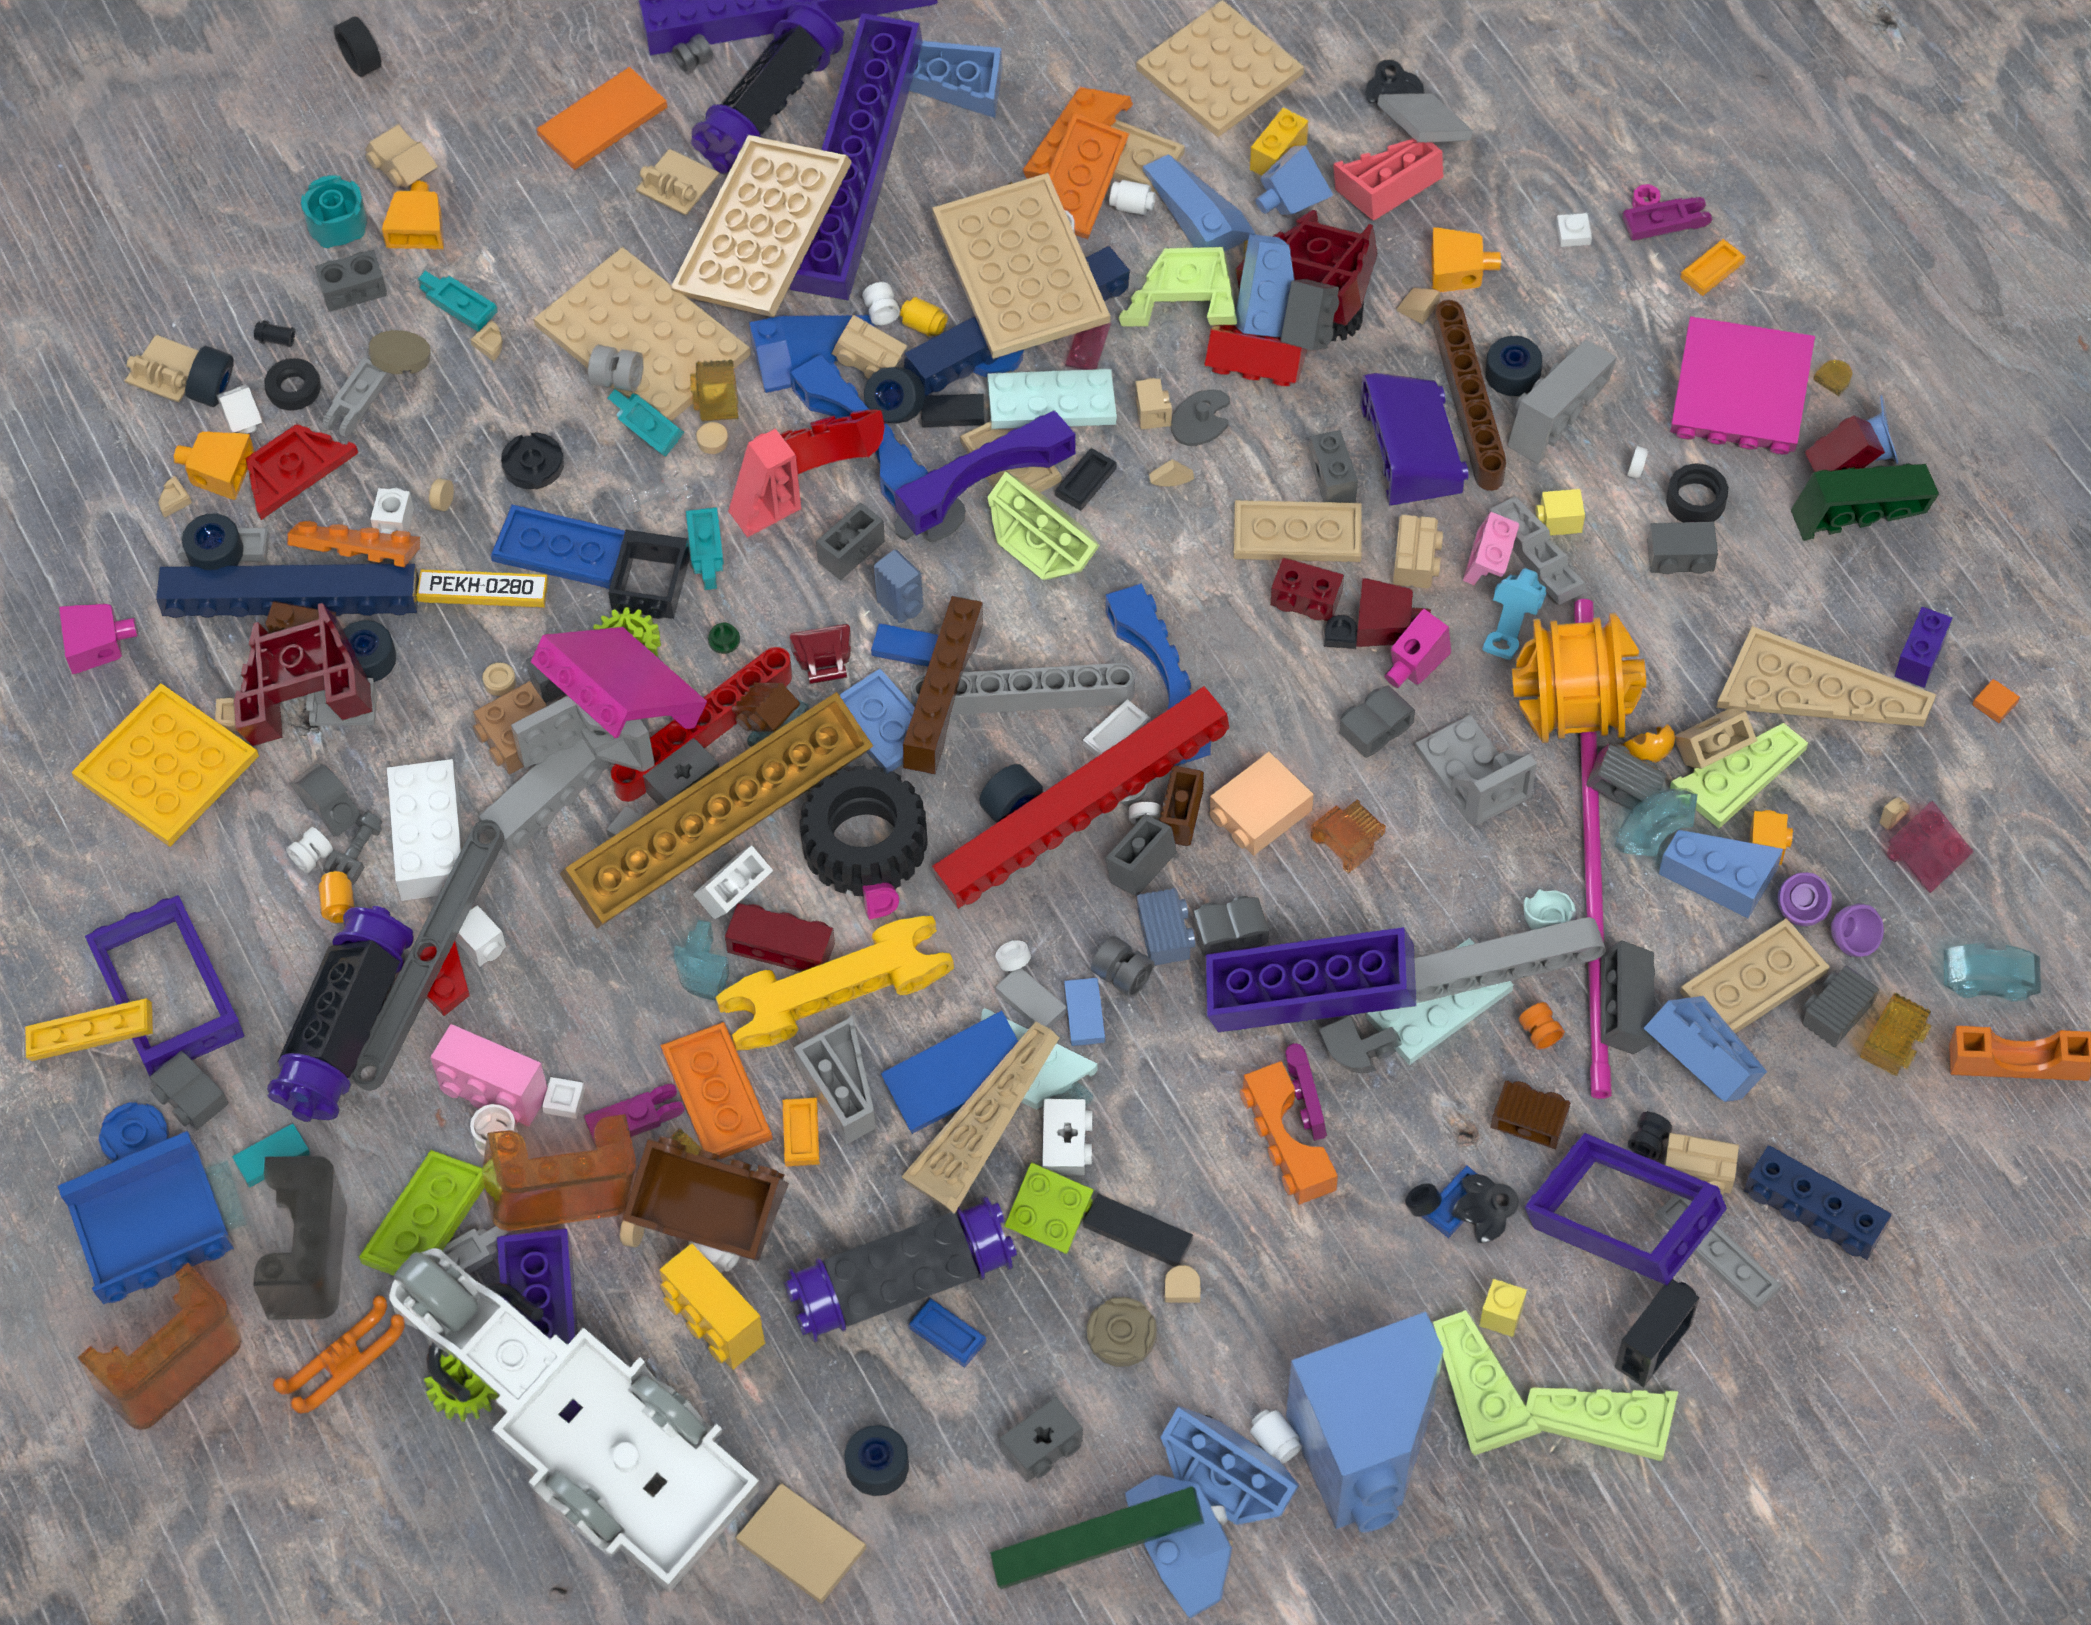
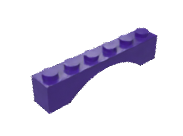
M1055 410L1044 416H1039L1032 422L1018 429H1013L1006 435L992 442L985 443L967 455L960 456L953 462L939 469L932 470L927 475L911 483H906L895 490L896 512L917 536L942 523L954 501L967 488L981 479L1014 468H1050L1075 455V433Z

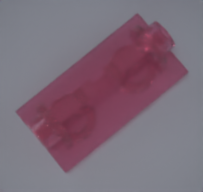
M1111 322L1076 333L1066 366L1082 370H1096Z

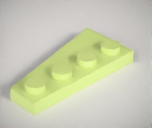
M1782 723L1757 736L1756 742L1702 769L1696 768L1694 773L1684 778L1680 776L1671 781L1670 789L1719 829L1806 751L1808 742L1786 724Z

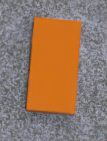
M629 66L538 127L537 135L569 166L576 170L668 108L667 100Z
M1073 112L1049 171V176L1064 210L1073 216L1075 235L1088 240L1129 133Z
M724 1022L661 1045L662 1053L702 1150L719 1155L718 1160L773 1140L772 1133Z

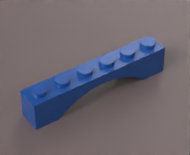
M821 354L790 372L792 391L810 411L835 416L838 419L847 416L851 417L850 414L855 411L869 410L859 398L855 387L850 382L846 383L841 378L837 366L833 362L828 363ZM884 423L883 440L875 455L880 465L881 494L896 510L894 491L906 483H911L927 475L929 472L923 465L918 466L913 460L908 447L905 444L900 445L895 439L891 428Z
M1142 583L1106 594V614L1116 637L1131 644L1143 653L1156 667L1168 693V709L1191 695L1189 676L1185 670L1181 671L1178 663L1180 660L1175 645H1169L1166 639L1168 638V631L1163 619H1157L1155 614L1157 608L1152 594H1146ZM1212 741L1201 747L1192 758L1183 759L1174 766L1209 756L1211 754Z

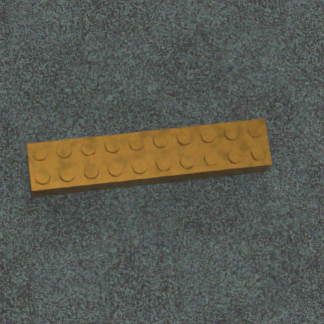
M835 692L565 867L560 876L595 928L598 929L819 784V781L826 776L833 775L836 771H839L865 754L873 745L838 692Z

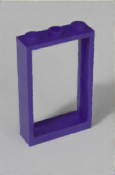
M179 895L162 899L150 908L130 913L124 919L109 926L98 927L92 933L85 936L116 1005L128 1003L130 1000L107 951L176 922L220 1014V1017L153 1047L150 1046L146 1035L132 1038L149 1077L180 1051L185 1053L191 1060H194L245 1037L240 1022Z
M1584 1133L1577 1143L1570 1148L1568 1154L1556 1169L1551 1171L1548 1179L1539 1190L1530 1197L1525 1210L1534 1229L1664 1285H1668L1724 1214L1727 1207L1718 1186ZM1595 1162L1692 1201L1651 1254L1554 1213Z

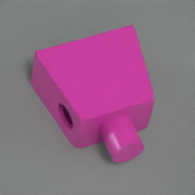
M95 604L59 607L65 658L72 674L120 659L122 657L120 640L138 637L135 618L117 621L112 605Z
M1423 609L1392 646L1393 666L1384 675L1385 679L1396 688H1399L1407 678L1416 685L1420 684L1451 654L1449 626Z

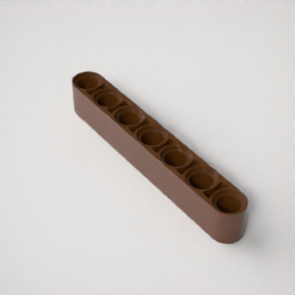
M1444 300L1436 307L1434 321L1435 337L1475 480L1482 489L1494 491L1499 489L1504 482L1506 470L1505 453L1463 307L1457 301Z

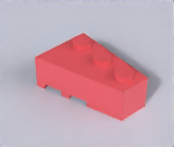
M1414 138L1387 146V151L1373 156L1369 152L1360 155V160L1344 164L1343 161L1333 163L1335 190L1373 221L1444 178L1442 150L1432 142H1417Z
M776 428L768 433L758 435L748 443L728 510L747 538L801 509L796 455Z

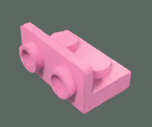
M1493 512L1488 514L1477 531L1463 581L1475 585L1481 575L1487 576L1489 572L1500 577L1505 574L1519 528L1518 522Z

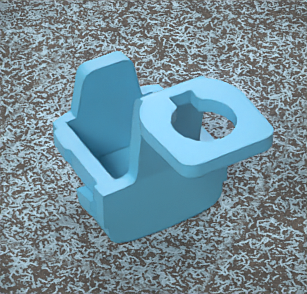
M1524 568L1519 575H1509L1501 583L1497 584L1493 601L1502 603L1504 607L1497 631L1487 636L1483 645V651L1507 660H1511L1519 648V641L1517 639L1525 612L1537 615L1546 596V587L1539 583L1537 572ZM1503 639L1508 641L1507 645L1510 648L1499 649L1493 643L1500 642Z

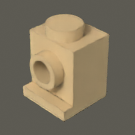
M1148 378L1136 381L1135 400L1140 429L1171 426L1172 406L1168 390L1162 391L1161 379Z

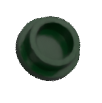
M725 622L718 623L709 632L708 643L710 648L717 653H731L740 644V634L733 625Z

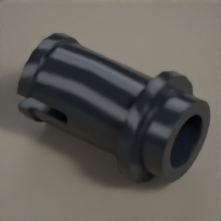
M263 320V322H257L255 325L254 339L259 340L260 344L270 342L292 347L295 340V328L269 324L268 320Z

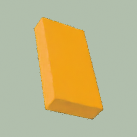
M1722 239L1681 272L1680 279L1701 296H1704L1743 265L1746 256L1725 239Z
M817 1098L783 1100L785 1167L820 1165Z

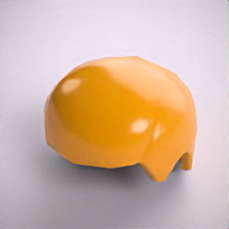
M1666 724L1663 728L1656 727L1657 734L1650 732L1639 734L1624 742L1622 746H1625L1631 755L1640 760H1649L1657 763L1670 754L1674 747L1675 735L1670 725Z

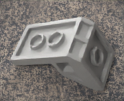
M569 696L511 724L518 757L524 768L544 762L550 755L562 749L573 747L581 739L585 741L595 758L643 772L655 766L649 732L641 719L626 721L619 738H614ZM599 730L606 732L601 736L595 734Z
M1471 715L1415 743V751L1469 824L1477 826L1532 796L1537 767L1533 757L1529 753L1506 750L1499 754Z

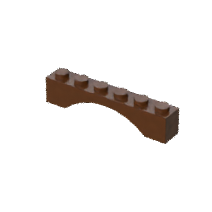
M951 596L903 742V768L936 774L944 749L946 733L958 686L966 664L976 649L983 628V602Z

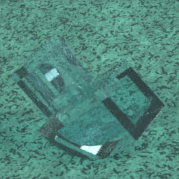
M698 920L695 931L688 933L685 948L675 946L674 959L677 975L681 985L689 993L697 997L716 1001V996L724 991L730 974L728 959L724 956L709 953L714 940L712 925L710 922Z

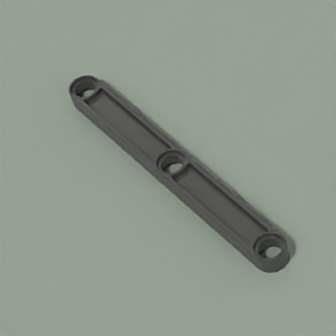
M481 820L472 828L370 1030V1037L362 1048L357 1060L356 1069L351 1074L355 1083L364 1090H376L385 1081L504 843V833L493 820ZM487 829L495 830L496 836L492 842L487 844L480 842L479 838L483 831ZM433 946L437 948L434 959L427 962L421 960V952L426 947ZM367 1066H375L377 1069L376 1076L370 1081H362L360 1079L361 1071Z

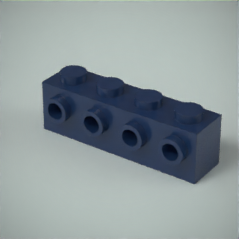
M1770 1145L1767 1146L1749 1174L1744 1192L1748 1193L1757 1203L1767 1204L1775 1208L1787 1220L1792 1222L1798 1221L1810 1228L1816 1236L1822 1239H1830L1842 1246L1843 1250L1855 1257L1860 1256L1865 1260H1868L1887 1229L1892 1213Z

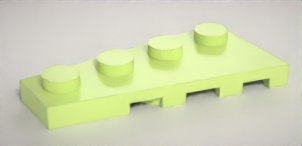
M1463 1311L1434 1321L1436 1334L1444 1349V1361L1471 1452L1477 1455L1542 1433L1469 1313Z
M1530 1388L1526 1407L1542 1431L1662 1461L1678 1391H1665V1394L1648 1393L1647 1390H1632V1393H1615L1604 1389H1597L1596 1392H1578L1577 1389Z

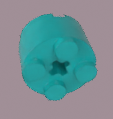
M329 175L314 180L308 186L309 190L301 197V206L308 232L313 239L319 242L321 247L331 248L348 244L365 235L367 214L361 190L354 181L350 180L348 182L342 180L341 176Z

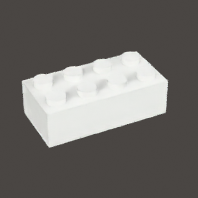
M453 759L387 767L395 878L401 901L439 896L464 846L458 778Z

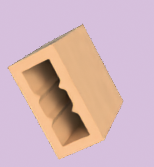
M1268 752L1210 796L1209 814L1217 826L1225 827L1231 833L1234 842L1240 848H1246L1254 856L1312 811L1314 794L1277 758Z

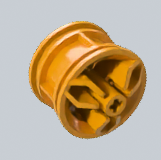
M1609 613V622L1604 627H1601L1600 617H1595L1592 622L1557 625V620L1550 621V631L1541 626L1540 618L1533 619L1534 639L1524 644L1516 660V668H1512L1514 698L1537 696V699L1519 700V708L1541 742L1549 743V734L1554 729H1557L1558 739H1565V734L1595 731H1600L1601 736H1608V726H1612L1616 730L1618 738H1625V716L1632 714L1641 697L1642 688H1646V669L1644 659L1622 660V657L1638 656L1639 648L1617 614Z

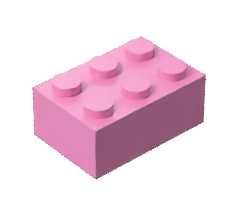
M450 1024L430 1057L441 1091L452 1098L460 1096L469 1100L477 1109L490 1104L502 1105L511 1111L516 1124L519 1122L529 1127L544 1102L547 1084L540 1062Z

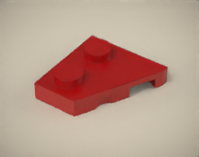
M455 941L426 997L443 1016L447 1015L470 996ZM433 946L426 947L421 952V960L427 962L434 959L437 948Z

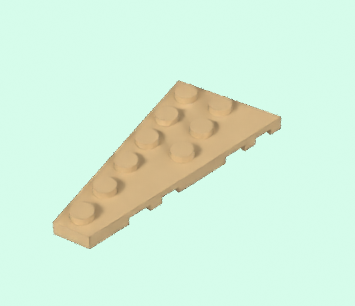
M1752 626L1720 695L1716 708L1924 727L1934 704L1936 694Z
M1035 1022L902 1175V1178L910 1186L955 1214L1052 1052L1059 1037L1051 1029Z

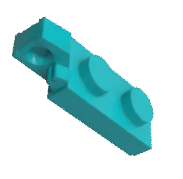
M425 270L418 277L419 289L426 293V298L432 304L477 332L498 312L495 303L451 276L439 279Z
M614 389L607 398L620 408L616 414L618 419L665 457L685 433L637 394L632 393L627 398L624 394Z
M713 507L686 511L692 568H694L695 574L702 573L704 590L717 589L715 572L723 571L724 565L718 509Z

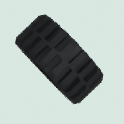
M854 766L855 770L846 771V768L836 771V776L833 778L826 776L819 781V789L816 787L812 788L807 795L808 801L803 803L801 809L800 833L804 858L808 861V867L813 874H819V881L826 886L834 884L835 891L846 894L847 890L853 891L854 896H864L862 886L886 882L896 889L901 886V879L904 878L907 881L915 874V867L921 866L924 860V851L927 850L926 811L924 810L920 795L915 793V787L909 781L901 782V775L893 771L886 774L884 773V768L873 766L872 770L864 769V766ZM858 815L878 816L888 821L894 827L893 832L885 840L868 847L847 845L833 835L840 824Z

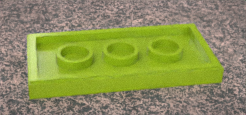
M430 1150L360 1254L361 1264L395 1276L396 1271L413 1253L424 1252L429 1249L443 1251L491 1179L489 1170Z

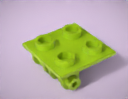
M1031 1162L1004 1227L1068 1254L1085 1211L1089 1212L1093 1204L1091 1196L1094 1189Z

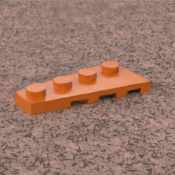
M1079 87L1024 167L1025 177L1029 179L1042 174H1049L1073 112L1112 126L1116 122L1115 116L1121 110L1127 111L1133 105L1131 97Z
M303 521L296 524L288 532V545L321 552L337 548V553L342 556L352 557L363 553L368 554V561L380 563L383 559L390 558L394 559V566L405 567L420 549V537L410 536V533L407 531H394L389 534L379 533V529L376 528L350 530L348 526L341 524L320 527L315 522Z

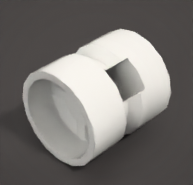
M498 1104L483 1106L475 1112L471 1119L470 1128L478 1155L483 1161L491 1165L509 1163L517 1156L521 1145L513 1114L508 1108Z

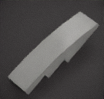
M1516 496L1489 508V513L1493 512L1519 523L1513 550L1527 569L1537 572L1539 583L1546 587V592L1558 605L1586 592L1585 582L1568 566L1567 555L1550 539L1549 529Z

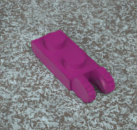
M1700 196L1687 199L1678 198L1626 209L1623 211L1622 216L1631 241L1690 228L1699 229L1709 225L1712 221L1709 211L1700 212L1706 206L1705 199Z
M1289 1044V1047H1286L1285 1056L1289 1075L1295 1078V1080H1292V1083L1295 1087L1296 1100L1303 1099L1305 1109L1300 1110L1304 1130L1311 1129L1314 1141L1324 1139L1327 1136L1325 1120L1306 1051L1301 1044Z
M671 1083L659 1086L650 1093L646 1092L584 1115L596 1149L599 1150L661 1126V1123L683 1114L685 1108L683 1103L679 1101L663 1105L657 1111L654 1105L665 1102L677 1094L678 1091L675 1085Z

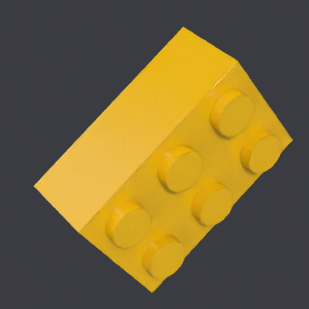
M693 1243L659 1269L662 1280L660 1287L665 1294L663 1299L665 1305L674 1315L680 1313L687 1320L685 1324L696 1339L699 1340L703 1337L710 1345L708 1350L717 1362L722 1364L725 1361L734 1370L765 1344L760 1315Z

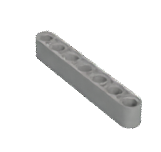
M1123 663L963 672L957 692H962L963 694L955 696L951 715L1121 705L1127 699L1131 701L1134 697L1135 674L1129 665ZM926 674L916 677L911 683V701L914 707L916 706ZM1116 683H1124L1125 685H1116ZM1083 685H1092V687H1084ZM1055 686L1060 687L1059 689H1051V687ZM1024 688V689H1028V690H1026V691H1019L1018 689ZM993 690L996 692L987 693L986 691Z
M1586 917L1415 958L1416 1004L1591 962L1602 957L1606 952V947L1595 919Z

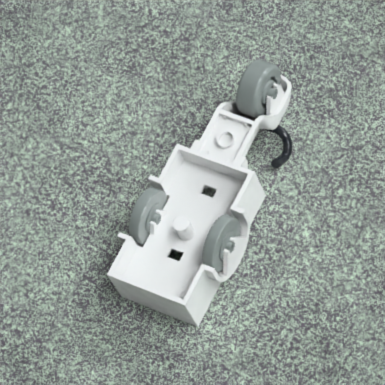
M429 1249L424 1252L413 1253L396 1271L395 1280L389 1294L390 1301L409 1322L432 1341L426 1361L427 1370L433 1380L460 1402L468 1401L471 1396V1392L451 1377L441 1366L442 1352L445 1351L460 1360L500 1395L496 1402L506 1414L492 1429L496 1440L535 1474L529 1481L533 1490L574 1529L612 1558L620 1549L670 1593L759 1491V1480L714 1442L722 1433V1428L717 1424L712 1427L706 1423L683 1396L669 1385L657 1380L647 1369L645 1361L640 1357L629 1368L584 1327L568 1345L556 1335L550 1340L517 1311L519 1310L531 1320L537 1322L543 1317V1310L533 1304L517 1289L507 1283L495 1282L483 1286L439 1249ZM574 1399L583 1409L568 1424L559 1414ZM658 1473L667 1483L653 1498L643 1488Z

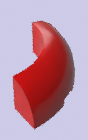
M881 410L855 411L850 414L851 417L847 416L838 419L835 416L811 422L812 429L803 428L794 432L791 429L781 433L780 435L796 455L797 473L801 474L813 468L845 459L870 457L878 450L883 440L885 426Z

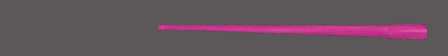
M1589 599L1575 601V623L1592 622L1594 618L1593 602ZM1596 731L1581 732L1586 917L1595 919L1604 942L1599 792L1586 785L1597 758ZM1600 957L1588 962L1592 1062L1590 1066L1591 1096L1596 1099H1606L1612 1095L1611 1067L1609 1065L1608 1045L1601 1043Z

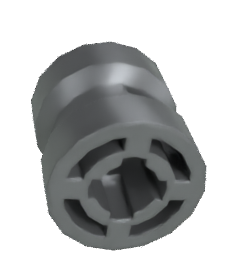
M701 34L691 37L690 42L686 44L680 43L673 47L676 62L685 73L695 70L696 66L700 63L706 64L713 60L711 47Z

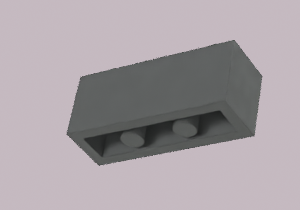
M1623 940L1606 949L1605 954L1601 957V1043L1634 1055L1655 1043V1038L1644 1029L1654 1017L1656 1002L1654 997V952Z

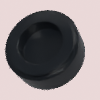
M1429 1183L1421 1184L1408 1193L1405 1204L1413 1216L1422 1217L1432 1213L1439 1207L1442 1196L1435 1185Z

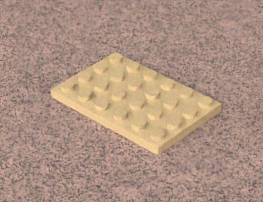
M748 135L670 289L688 298L774 318L852 163L847 155Z
M1048 173L932 208L936 224L993 359L1110 323L1109 311Z
M623 247L534 318L535 327L587 369L591 353L597 345L614 347L618 353L622 349L640 352L643 356L644 364L639 387L634 392L616 390L627 398L632 393L639 395L670 421L674 420L751 355L749 346L683 294L672 291L670 289L671 285Z

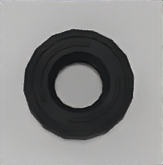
M299 358L283 359L275 363L267 371L264 379L265 392L271 403L280 409L288 411L301 410L311 405L318 398L321 390L320 376L313 364ZM297 376L304 380L303 387L296 392H286L281 388L282 382L289 377Z

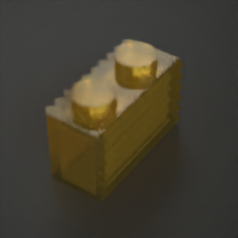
M731 359L728 361L722 360L721 362L719 360L715 362L712 360L707 362L705 360L702 363L698 361L696 363V373L690 374L691 392H693L694 411L700 410L701 421L739 419L734 362Z
M1894 993L1866 1040L1860 1058L1895 1076L1898 1075L1902 1067L1909 1069L1917 1054V1051L1913 1049L1917 1041L1924 1043L1932 1028V1025L1927 1023L1931 1011L1923 1006H1919L1910 999H1906L1904 996H1899L1898 993Z

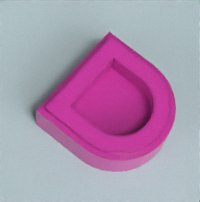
M890 883L862 886L865 911L869 920L890 915L898 907L899 896Z

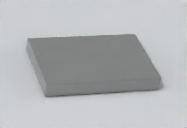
M1432 93L1379 95V107L1417 142L1471 140L1473 130Z

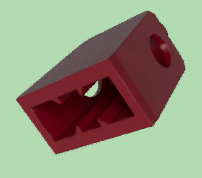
M1362 578L1356 647L1394 645L1423 609L1431 613V609L1412 607L1413 590L1410 588Z

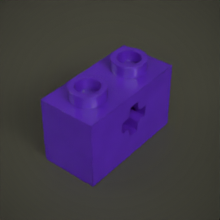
M1923 606L1921 607L1900 655L1894 677L1923 688L1926 687L1947 638L1953 617Z

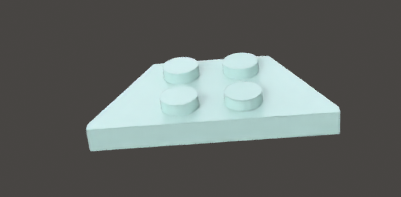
M984 1008L981 1014V1021L996 1013ZM1007 1019L1019 1041L1028 1029ZM1056 1043L1023 1098L1022 1103L1036 1110L1044 1106V1099H1052L1056 1095H1062L1073 1088L1072 1084L1084 1076L1089 1075L1091 1077L1096 1074L1098 1070L1097 1063Z

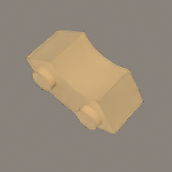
M399 124L369 142L365 149L367 152L366 158L372 168L375 170L380 168L396 187H408L438 167L422 142L414 141Z

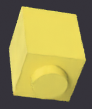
M1581 490L1542 492L1541 504L1536 505L1535 512L1536 517L1549 529L1550 536L1582 533L1585 512Z
M1493 1279L1482 1310L1480 1327L1513 1337L1524 1307L1527 1290Z

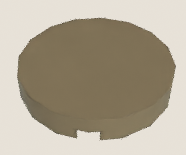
M390 330L373 336L369 342L368 356L371 357L370 361L375 367L384 372L399 375L402 374V371L410 370V374L426 368L430 362V345L424 338L415 333Z
M1127 1297L1112 1298L1105 1301V1304L1099 1308L1097 1307L1091 1313L1087 1323V1342L1093 1354L1102 1362L1116 1367L1132 1366L1143 1361L1152 1352L1157 1339L1156 1321L1153 1315L1140 1301Z

